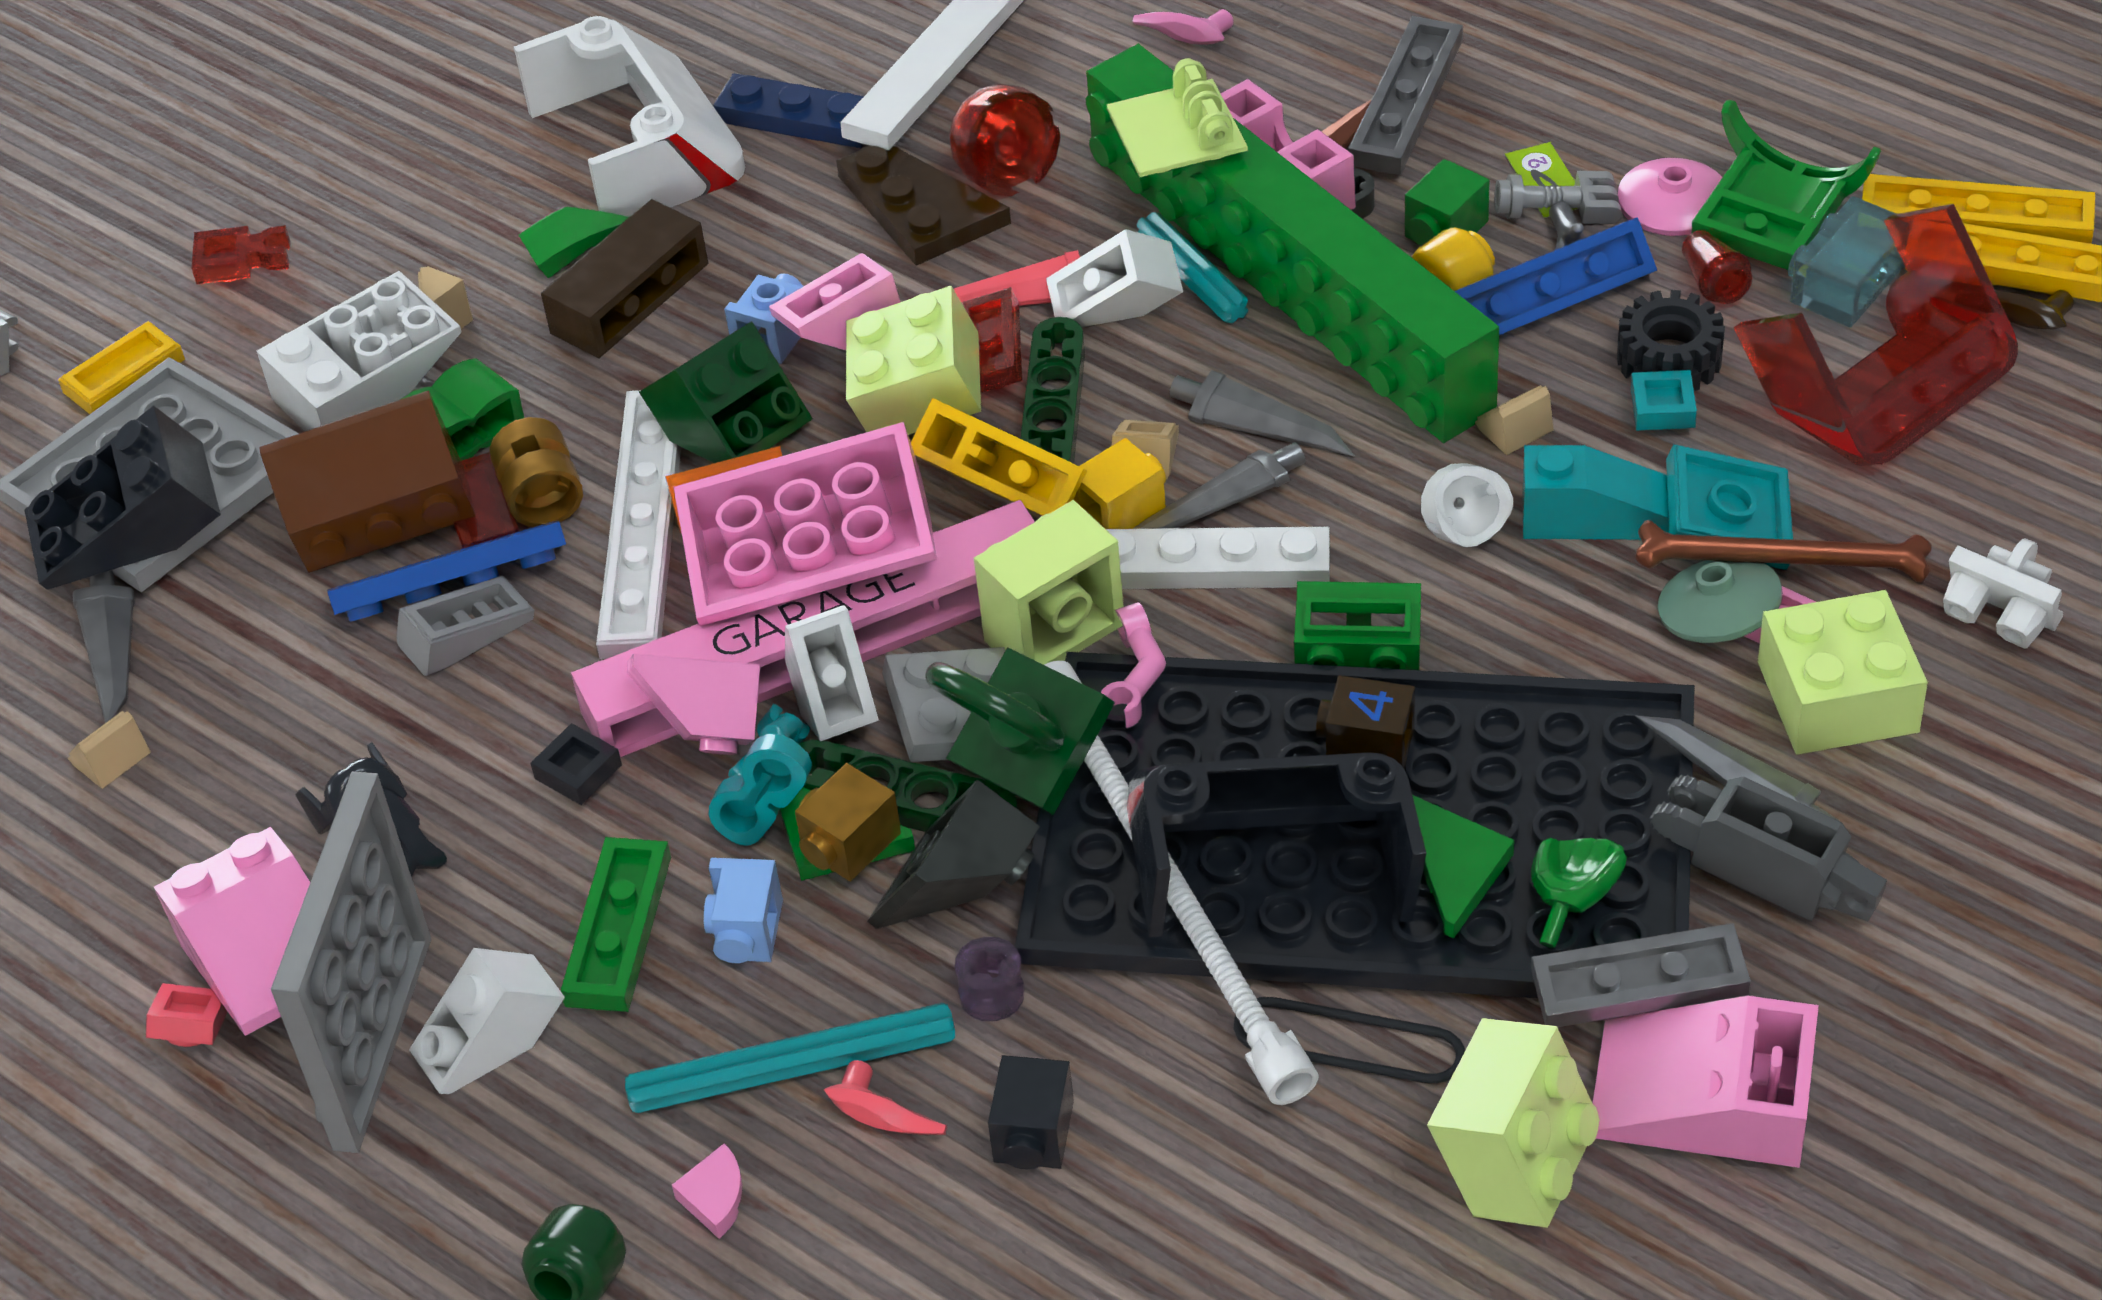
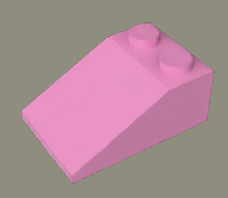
M271 827L259 833L248 834L237 839L230 848L201 863L184 866L177 870L170 879L154 886L181 947L245 1036L281 1017L271 992V987L310 885L309 879L294 855Z

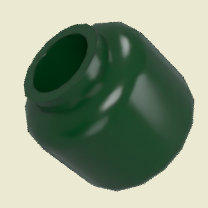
M567 1204L555 1208L545 1218L524 1248L521 1265L530 1290L539 1300H599L622 1268L625 1260L626 1246L622 1233L604 1212L586 1205Z

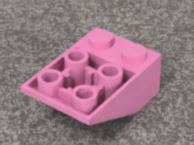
M1743 996L1605 1020L1593 1096V1105L1597 1108L1600 1119L1595 1139L1800 1168L1819 1005Z

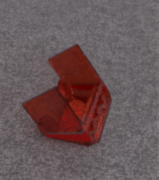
M1954 204L1895 214L1884 220L1908 271L1890 286L1886 296V310L1896 335L1835 380L1802 312L1744 321L1733 327L1777 414L1856 465H1882L1891 461L2007 374L2015 364L2018 355V342L2015 332Z

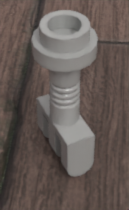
M1577 171L1574 186H1523V179L1520 174H1508L1506 180H1497L1495 184L1496 213H1505L1507 219H1520L1523 208H1551L1557 202H1567L1571 208H1578L1582 224H1614L1622 217L1614 177L1608 171Z

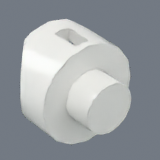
M1468 463L1450 464L1439 469L1427 481L1421 496V513L1427 528L1437 538L1462 547L1478 546L1489 540L1502 528L1513 508V496L1504 479L1494 471Z

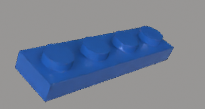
M1637 217L1455 290V292L1499 326V335L1655 272L1657 267Z
M552 521L328 589L327 593L334 615L347 612L349 622L383 612L384 609L381 601L404 594L407 604L440 595L442 592L439 583L462 576L465 586L496 578L499 576L496 566L519 559L522 569L555 560L556 555L553 548L566 545L560 522Z

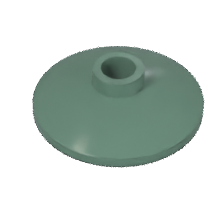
M1705 560L1682 570L1665 585L1658 599V612L1665 628L1681 639L1699 643L1729 641L1743 637L1762 627L1763 611L1779 609L1783 596L1782 586L1777 573L1765 563Z

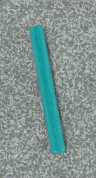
M939 1003L632 1073L625 1077L626 1095L632 1112L642 1113L843 1067L855 1060L864 1062L951 1042L955 1039V1026L948 1004Z

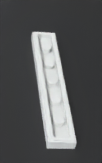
M953 0L841 121L842 138L869 146H878L889 151L1024 0Z
M626 391L596 642L599 659H607L655 639L662 638L674 522V509L665 476L679 473L681 446L669 441L639 391Z

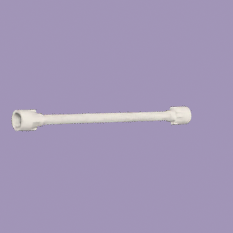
M1052 661L1044 664L1081 683L1068 662ZM1097 735L1084 762L1087 764V767L1090 769L1132 840L1127 813L1129 787L1100 737ZM1168 852L1171 866L1167 895L1168 903L1176 913L1187 935L1198 950L1206 967L1213 975L1225 999L1232 1007L1233 1012L1247 1033V1042L1252 1050L1245 1054L1246 1061L1273 1104L1286 1105L1301 1099L1315 1087L1319 1078L1317 1070L1292 1030L1286 1033L1281 1032L1275 1022L1269 1021L1261 1004L1249 988V984L1242 976L1238 966L1234 963L1226 946L1219 938L1211 921L1204 913L1203 908Z

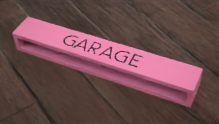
M1018 500L943 530L933 532L936 560L699 626L698 623L571 672L581 714L592 735L618 748L620 757L679 734L627 674V661L634 653L759 664L757 703L793 690L785 662L786 625L845 605L849 612L862 662H865L981 616L974 557L986 551L991 545L1002 542L1035 521L1022 501Z

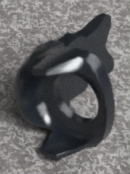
M373 742L367 745L371 758L357 759L349 763L346 768L338 770L331 776L325 785L324 801L322 803L305 787L295 794L312 825L321 835L329 831L332 826L351 772L378 773L411 877L415 869H438L447 862L445 853L432 844L420 830V818L404 800L407 792L400 778L393 772Z

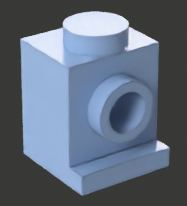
M784 273L777 275L775 279L757 275L737 303L729 302L724 309L729 335L751 321L758 331L761 327L765 328L767 335L762 333L760 335L777 362L782 364L801 337L771 315L769 306L802 288L801 282L794 276Z
M711 858L709 872L714 894H708L705 900L704 929L706 933L714 934V954L720 960L729 963H744L746 961L771 962L783 903L775 860Z

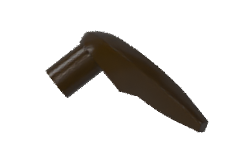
M1989 290L1960 292L1958 297L1959 300L1992 311H1998L2001 303L2009 322L2034 329L2054 330L2067 327L2063 316L2074 305L2072 296L2064 290L2056 291L2046 301L2015 293Z

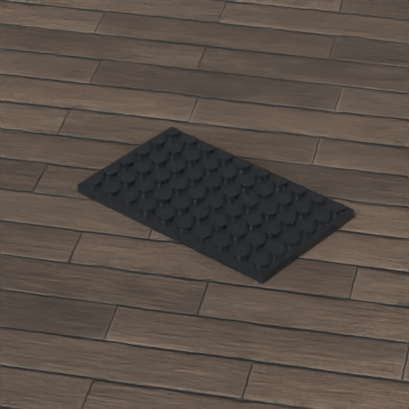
M1066 652L1065 661L1074 669L1081 683L1100 693L1107 685L1113 682L1124 681L1138 663L1135 655ZM1165 657L1166 666L1164 671L1141 699L1142 716L1138 723L1126 728L1124 709L1127 704H1117L1113 706L1098 733L1129 787V782L1136 773L1144 768L1157 765L1326 755V738L1316 737L1317 715L1321 700H1332L1339 675L1415 686V729L1404 767L1409 779L1412 795L1514 840L1513 857L1455 938H1452L1444 933V924L1434 895L1430 893L1424 873H1422L1413 921L1399 922L1376 820L1164 832L1167 850L1182 873L1189 888L1197 898L1204 913L1208 916L1219 938L1223 941L1227 951L1245 979L1538 998L1531 972L1532 957L1689 930L1691 851L1672 842L1670 838H1664L1663 835L1658 834V831L1653 829V824L1650 823L1652 820L1650 817L1658 804L1670 802L1671 798L1667 796L1669 794L1667 790L1676 777L1689 775V777L1693 778V762L1663 740L1635 715L1680 719L1694 727L1695 685ZM1083 761L1054 815L1040 808L1038 811L1036 824L1040 828L1033 839L1031 852L1034 853V857L1028 868L1014 947L1016 964L1213 977L1177 918L1176 913L1172 910L1168 900L1166 903L1163 936L1149 937L1133 842L1090 769L1087 767V764ZM1547 838L1557 839L1558 841L1603 838L1621 845L1627 857L1626 866L1614 886L1595 905L1582 913L1568 912L1555 949L1541 945L1539 941L1552 906L1543 901L1535 889L1534 883L1531 880V867L1536 851L1543 840Z

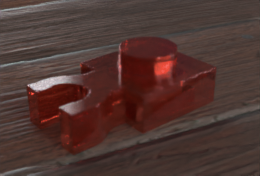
M286 225L270 227L257 234H251L248 226L194 232L191 269L196 284L229 282L236 279L251 278V268L257 267L268 270L289 269L286 249H290L291 241Z

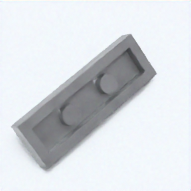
M1734 923L1532 957L1531 972L1545 1025L1557 1027L1749 995L1751 984Z

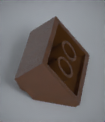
M429 390L259 447L260 455L288 535L308 573L476 517L464 466Z

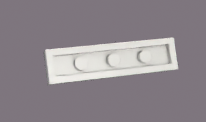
M1329 527L1106 529L1118 540L1122 589L1297 587V581L1330 582Z

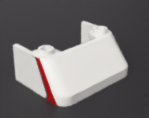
M593 16L581 23L514 46L528 112L532 118L628 83L645 106L632 118L630 123L632 137L635 142L588 159L599 211L630 217L651 199L671 208L737 182L744 175L743 151L737 139L681 60L674 53L617 21L602 16Z

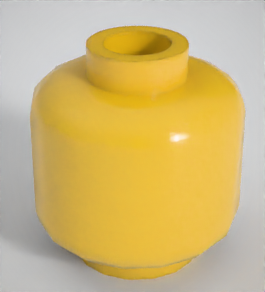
M1456 227L1443 230L1419 247L1412 255L1415 261L1454 291L1493 275V267L1495 265L1493 251L1482 236L1476 232Z

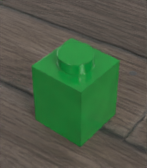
M1443 158L1405 194V237L1419 245H1424L1443 230L1456 227L1477 233L1489 221L1490 179Z

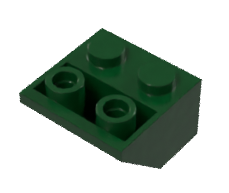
M752 321L639 391L669 441L713 463L769 449L813 419Z

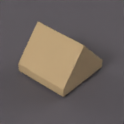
M429 266L421 267L420 272H418L419 289L457 322L461 329L472 322L473 318L463 279Z
M1540 385L1477 417L1478 420L1475 421L1478 429L1503 453L1509 455L1524 447V445L1554 431L1550 393L1546 386L1542 387Z
M121 711L79 742L69 753L68 760L80 772L103 789L151 752L132 715L128 711L125 713Z

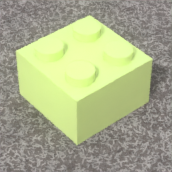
M952 286L920 294L912 299L876 311H869L858 317L846 320V401L866 432L904 422L908 435L915 433L932 398L968 415L981 412L978 330Z
M1074 500L1049 514L1041 516L1033 524L1002 542L991 545L986 551L974 557L984 642L991 648L1004 647L1006 650L1008 647L1044 665L1052 661H1065L1066 652H1080L1123 626L1115 611L1124 607L1118 540Z
M1886 590L1763 611L1758 664L1796 755L1920 733L1928 681Z
M1482 1018L1427 1126L1473 1217L1548 1228L1560 1201L1564 1200L1571 1190L1573 1174L1587 1146H1590L1597 1136L1600 1119L1597 1108L1593 1105L1577 1071L1576 1063L1570 1056L1557 1026Z

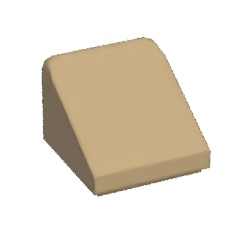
M1124 420L1112 435V445L1127 438L1143 453L1154 455L1161 463L1166 479H1168L1172 469L1179 425L1167 422Z

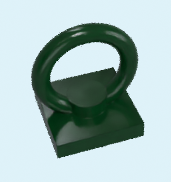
M1008 647L988 683L942 662L931 664L925 673L927 683L934 690L971 712L946 758L961 768L1052 815L1057 810L1115 704L1106 695Z

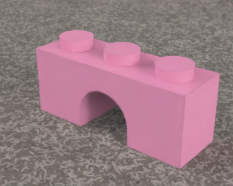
M1249 79L1220 93L1234 119L1350 210L1356 208L1353 154L1318 129L1292 142L1284 125L1282 103Z

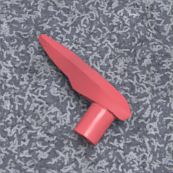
M859 1060L850 1062L847 1065L841 1084L824 1089L832 1102L843 1113L856 1121L874 1128L906 1134H946L947 1125L897 1104L891 1098L877 1095L868 1090L873 1070L866 1062Z

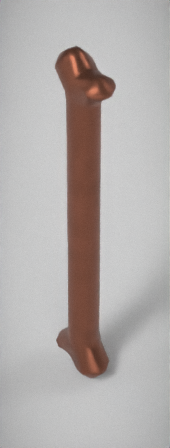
M1646 520L1638 530L1643 544L1637 548L1635 556L1636 560L1648 569L1654 568L1662 561L1668 559L1895 568L1903 571L1916 582L1921 583L1930 573L1925 558L1930 554L1932 545L1919 534H1914L1905 542L1898 544L1674 535L1663 531L1652 521Z

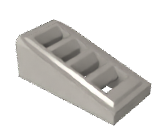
M500 576L399 608L397 644L420 672L427 676L455 664L533 620L535 610L504 576ZM493 602L500 610L493 612L488 604ZM472 614L475 618L471 619L468 615Z

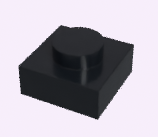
M572 723L530 763L535 780L579 805H582L622 766L618 748Z

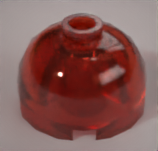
M997 83L979 89L960 104L952 118L949 132L952 158L961 173L968 180L989 193L1000 196H1013L1020 193L1012 189V187L1030 178H1033L1035 184H1037L1047 175L1056 160L1061 137L1060 129L1054 125L1053 115L1050 112L1054 111L1048 102L1023 87Z

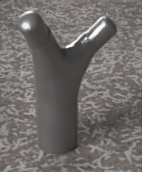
M1557 202L1551 206L1549 215L1558 234L1554 250L1585 238L1583 233L1584 227L1581 223H1577L1572 209L1567 202Z

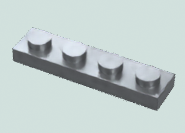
M1417 16L1411 17L1348 148V151L1353 154L1354 166L1377 172L1402 174L1462 44L1463 25Z

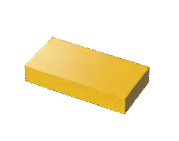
M147 321L61 376L58 381L62 392L87 413L91 414L170 357L181 363L185 360L181 345Z

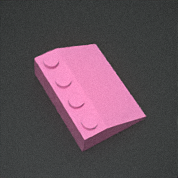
M904 422L674 487L694 608L699 626L937 559L930 511L923 481Z

